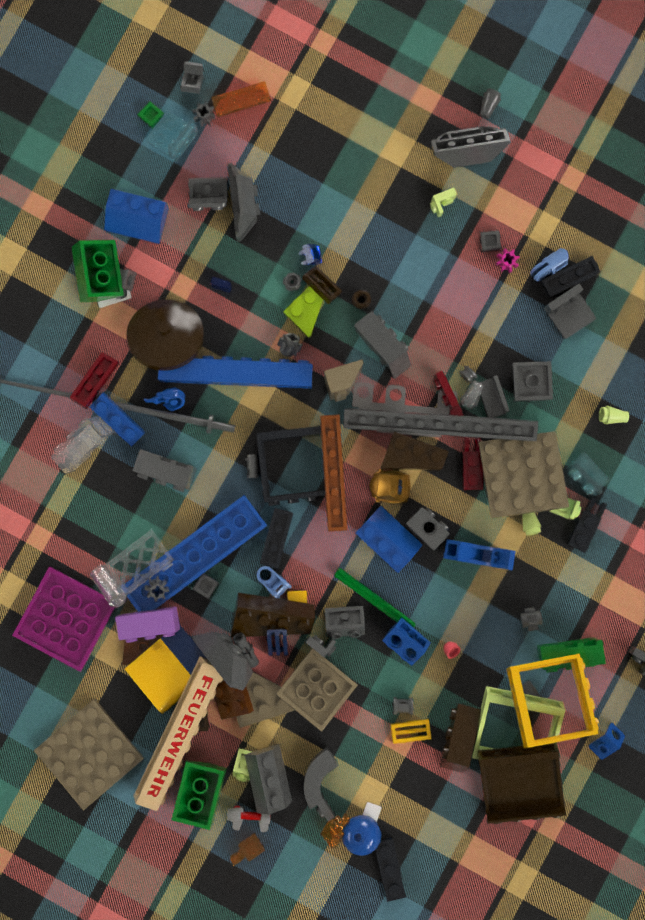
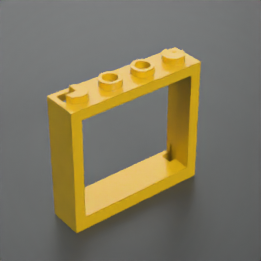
M580 654L506 668L524 748L599 734V721L594 717L593 712L595 704L593 698H590L589 695L590 683L588 678H585V663H583ZM571 662L586 730L534 740L519 672Z

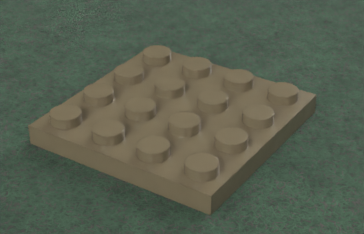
M556 431L537 434V442L496 439L478 443L491 518L569 507Z
M93 699L34 750L83 811L144 759L142 754L96 699Z

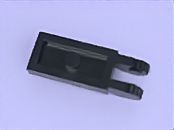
M593 497L590 498L585 510L582 511L567 545L583 553H586L607 504L602 502L598 507L596 515L590 513L596 501Z

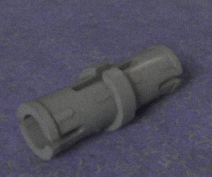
M237 633L234 635L233 641L242 650L241 653L247 659L250 667H256L259 660L253 652L252 644L248 643L243 633Z

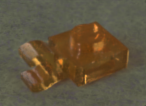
M344 813L342 818L338 815L335 819L328 821L321 832V835L331 849L339 845L344 836L342 828L350 822V818L346 813Z
M253 833L238 843L240 850L232 854L230 860L233 865L238 864L245 857L248 861H251L264 852L265 848L257 835Z

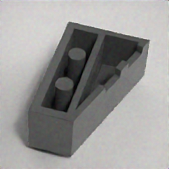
M371 311L354 324V327L370 350L374 351L380 358L379 361L382 365L385 364L389 368L391 376L395 379L412 366L407 352L409 348L403 341L399 342L396 339V333L392 328L388 329L384 325L386 323L380 315L376 316Z
M140 449L133 472L137 473L136 477L145 480L151 477L155 479L154 483L163 486L169 483L174 485L173 489L184 492L185 489L190 490L197 468Z

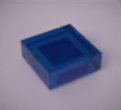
M212 277V288L228 293L231 292L232 285L229 281Z

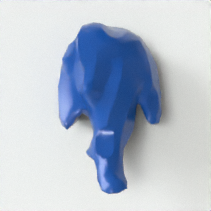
M174 387L157 392L153 398H144V401L146 403L152 402L156 405L165 402L163 404L164 407L169 411H175L185 404V394L180 389Z

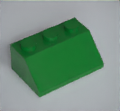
M79 240L72 246V254L80 303L99 302L124 296L115 240Z
M186 761L172 820L210 830L214 822L227 767L206 762Z

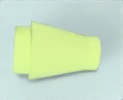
M608 405L600 408L599 421L604 424L627 423L629 420L628 411H622Z
M535 513L522 514L523 532L526 533V536L540 533L542 526Z

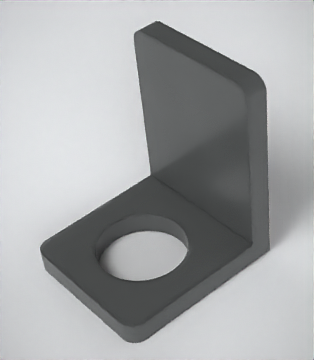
M120 269L122 288L132 291L136 272Z

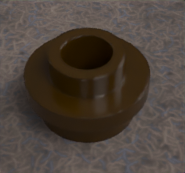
M364 290L355 292L352 297L353 305L358 309L367 308L371 303L370 294ZM363 297L365 302L359 303L358 298Z

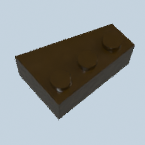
M459 703L455 708L451 709L449 716L451 724L446 731V743L442 750L440 767L461 773L470 767L481 709Z

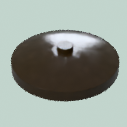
M158 300L140 308L131 318L126 334L128 346L134 358L142 365L160 371L178 369L191 362L201 350L204 341L203 325L198 314L188 305L175 300Z

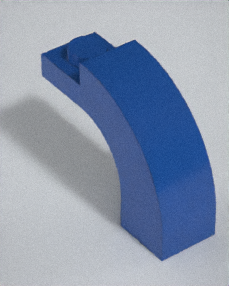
M447 539L444 559L513 570L516 551Z

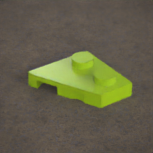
M309 286L283 313L310 338L323 299Z

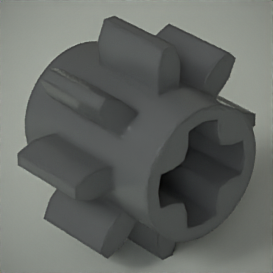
M207 102L201 105L197 103V109H192L193 114L196 115L193 118L194 122L199 121L201 127L204 124L211 126V120L216 119L215 114H213L215 111L214 106L209 108Z
M293 333L283 334V337H280L277 344L280 346L279 351L287 357L296 356L297 352H300L302 344L299 343V337Z
M159 576L153 580L149 578V585L145 586V590L149 591L147 598L152 596L155 602L161 597L165 599L164 593L169 592V587H164L167 584V580L161 581ZM156 586L160 587L158 591H154Z
M534 607L525 608V613H520L522 627H528V631L538 630V625H542L540 610L535 611Z

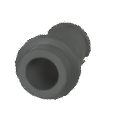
M247 455V458H245L247 460V478H259L258 455Z

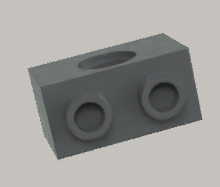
M421 507L405 525L434 551L450 535L447 531L449 528L442 521L438 523L433 518L435 514L428 507L426 509ZM426 522H430L434 526L431 533L424 531V524Z

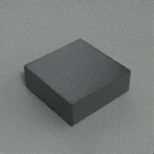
M499 230L480 232L482 252L501 250Z
M203 573L192 589L209 599L219 582Z

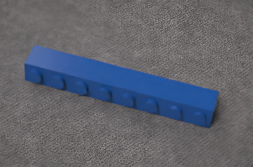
M202 356V359L194 358L191 362L178 369L158 370V380L169 383L312 389L313 364H309L308 360H298V363H290L288 359H279V362H271V359L268 358L252 361V358L247 357L233 360V357L214 359L213 356Z

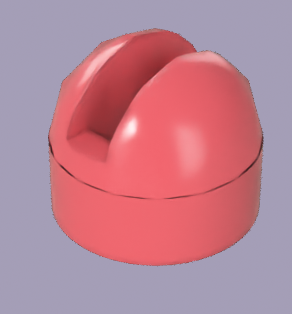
M451 641L447 642L443 647V651L449 659L458 656L461 650L455 642Z

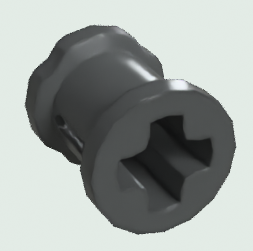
M393 697L394 715H397V713L413 715V697L409 699Z

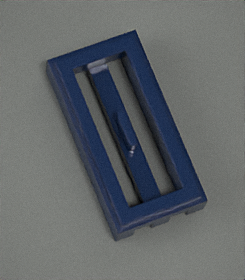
M267 630L269 656H273V652H276V656H280V652H284V656H287V630ZM274 634H275V644H276V647H272V636H271V635H274ZM279 634H283V647H280Z

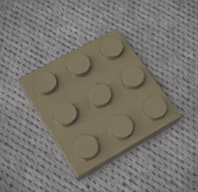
M312 648L276 695L322 732L358 685Z

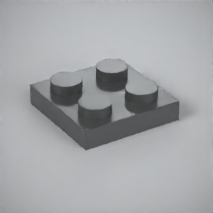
M551 361L512 363L514 401L553 400Z

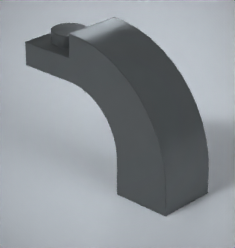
M328 747L316 754L309 763L304 777V795L310 810L317 805L316 810L321 818L325 817L327 821H330L335 815L323 797L320 786L323 778L338 767V762Z

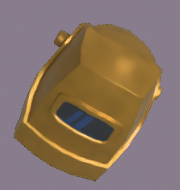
M378 469V472L373 474L369 484L371 496L376 499V503H380V501L390 504L408 502L411 490L410 475L398 471Z

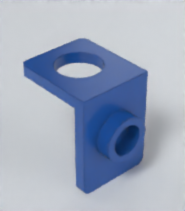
M610 723L605 734L590 743L589 748L603 760L620 749L625 735L613 723ZM612 730L617 733L618 740L612 735Z

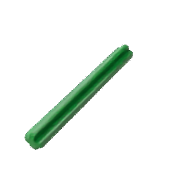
M339 568L334 576L394 621L397 622L402 617L413 628L415 627V622L343 569Z

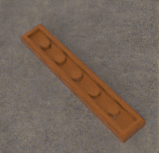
M340 414L320 416L328 532L347 531Z

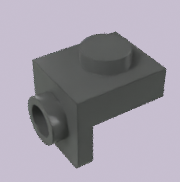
M184 62L181 92L200 94L203 82V64Z

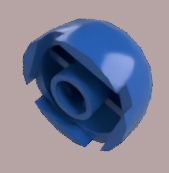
M358 815L346 822L342 831V840L349 852L354 855L364 856L377 849L381 842L382 834L376 820L370 816Z

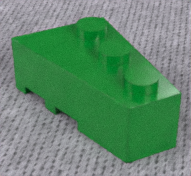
M594 637L537 645L539 661L580 654L585 667L606 664L603 640ZM570 662L541 669L551 673L557 672L559 668L572 670Z

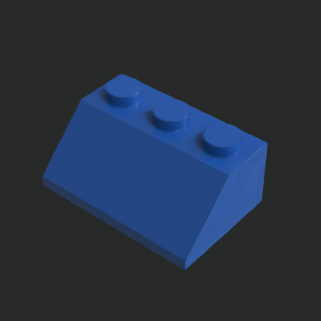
M110 189L105 210L104 230L160 244L169 208L167 203Z
M382 506L355 533L396 573L402 570L423 545Z

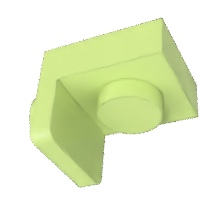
M455 188L433 195L430 207L432 212L436 213L438 217L443 214L441 204L447 206L454 202L453 200L457 196Z
M568 498V508L549 510V512L569 520H574L581 512V507L579 506L581 502Z
M240 748L236 757L233 776L239 781L246 782L250 778L245 754L252 751Z

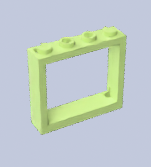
M486 686L472 752L473 759L479 760L478 750L494 749L479 746L489 704L491 702L515 707L511 691ZM524 694L528 710L553 715L548 737L559 735L565 714L563 701Z

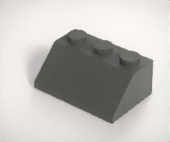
M280 744L245 754L257 813L269 815L286 809L292 802Z

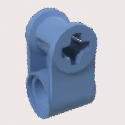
M264 565L258 569L257 579L275 598L281 599L280 596L288 588H292L270 566ZM263 569H268L271 572V577L267 580L260 577V572Z

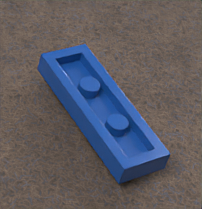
M104 392L90 406L131 447L145 433Z

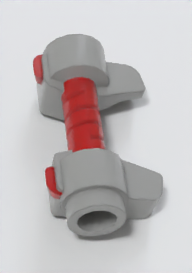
M234 806L232 809L228 808L227 821L233 822V829L239 831L243 819L258 820L261 832H266L270 824L271 814L245 812L243 806Z

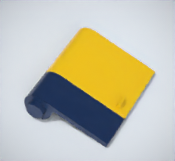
M180 625V630L175 632L174 636H162L127 666L125 670L161 714H164L179 701L199 657L206 658V656Z

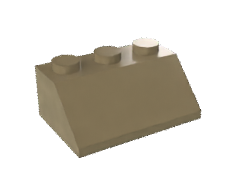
M362 359L324 371V380L330 400L335 399V402L346 399L361 373Z

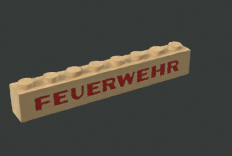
M199 657L133 795L137 805L157 811L159 806L164 804L167 789L172 787L174 775L182 766V758L191 747L190 741L193 735L195 736L198 733L200 720L206 716L207 706L216 695L218 683H221L223 680L207 658Z

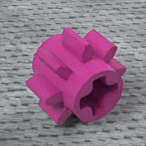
M505 248L503 255L498 253L496 256L500 259L496 266L500 265L501 272L508 270L511 273L512 266L514 268L519 266L516 261L520 256H515L514 249L511 252H507ZM506 257H507V260H511L510 264H508L507 261L504 262V259H505Z

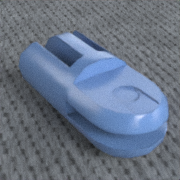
M560 248L542 259V262L537 264L530 272L531 276L534 277L533 279L541 281L568 265L567 250Z

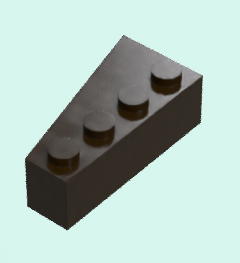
M238 592L231 622V637H234L237 633H243L245 637L267 636V630L286 629L287 635L311 634L315 620L314 604Z

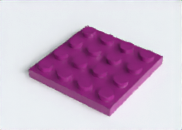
M49 567L12 636L81 672L118 602L55 568Z

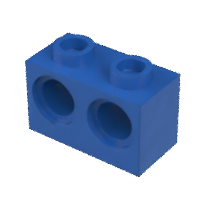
M402 617L382 640L411 666L426 652L431 644Z

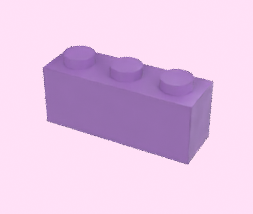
M177 606L121 614L115 617L119 640H125L126 643L137 641V638L144 637V640L154 639L156 635L163 634V637H170L180 630Z

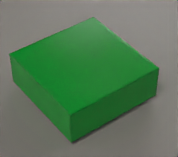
M151 101L137 114L152 129L165 116Z

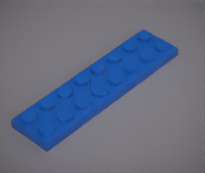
M243 495L120 588L138 612L157 609L267 527V524L247 497ZM159 576L161 581L167 580V584L164 587H169V592L164 593L165 599L161 597L155 602L152 596L147 598L149 591L145 590V586L149 585V578L153 580ZM156 586L154 591H158L160 587Z

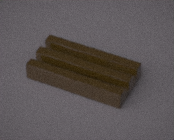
M316 265L302 277L328 305L342 293V290Z

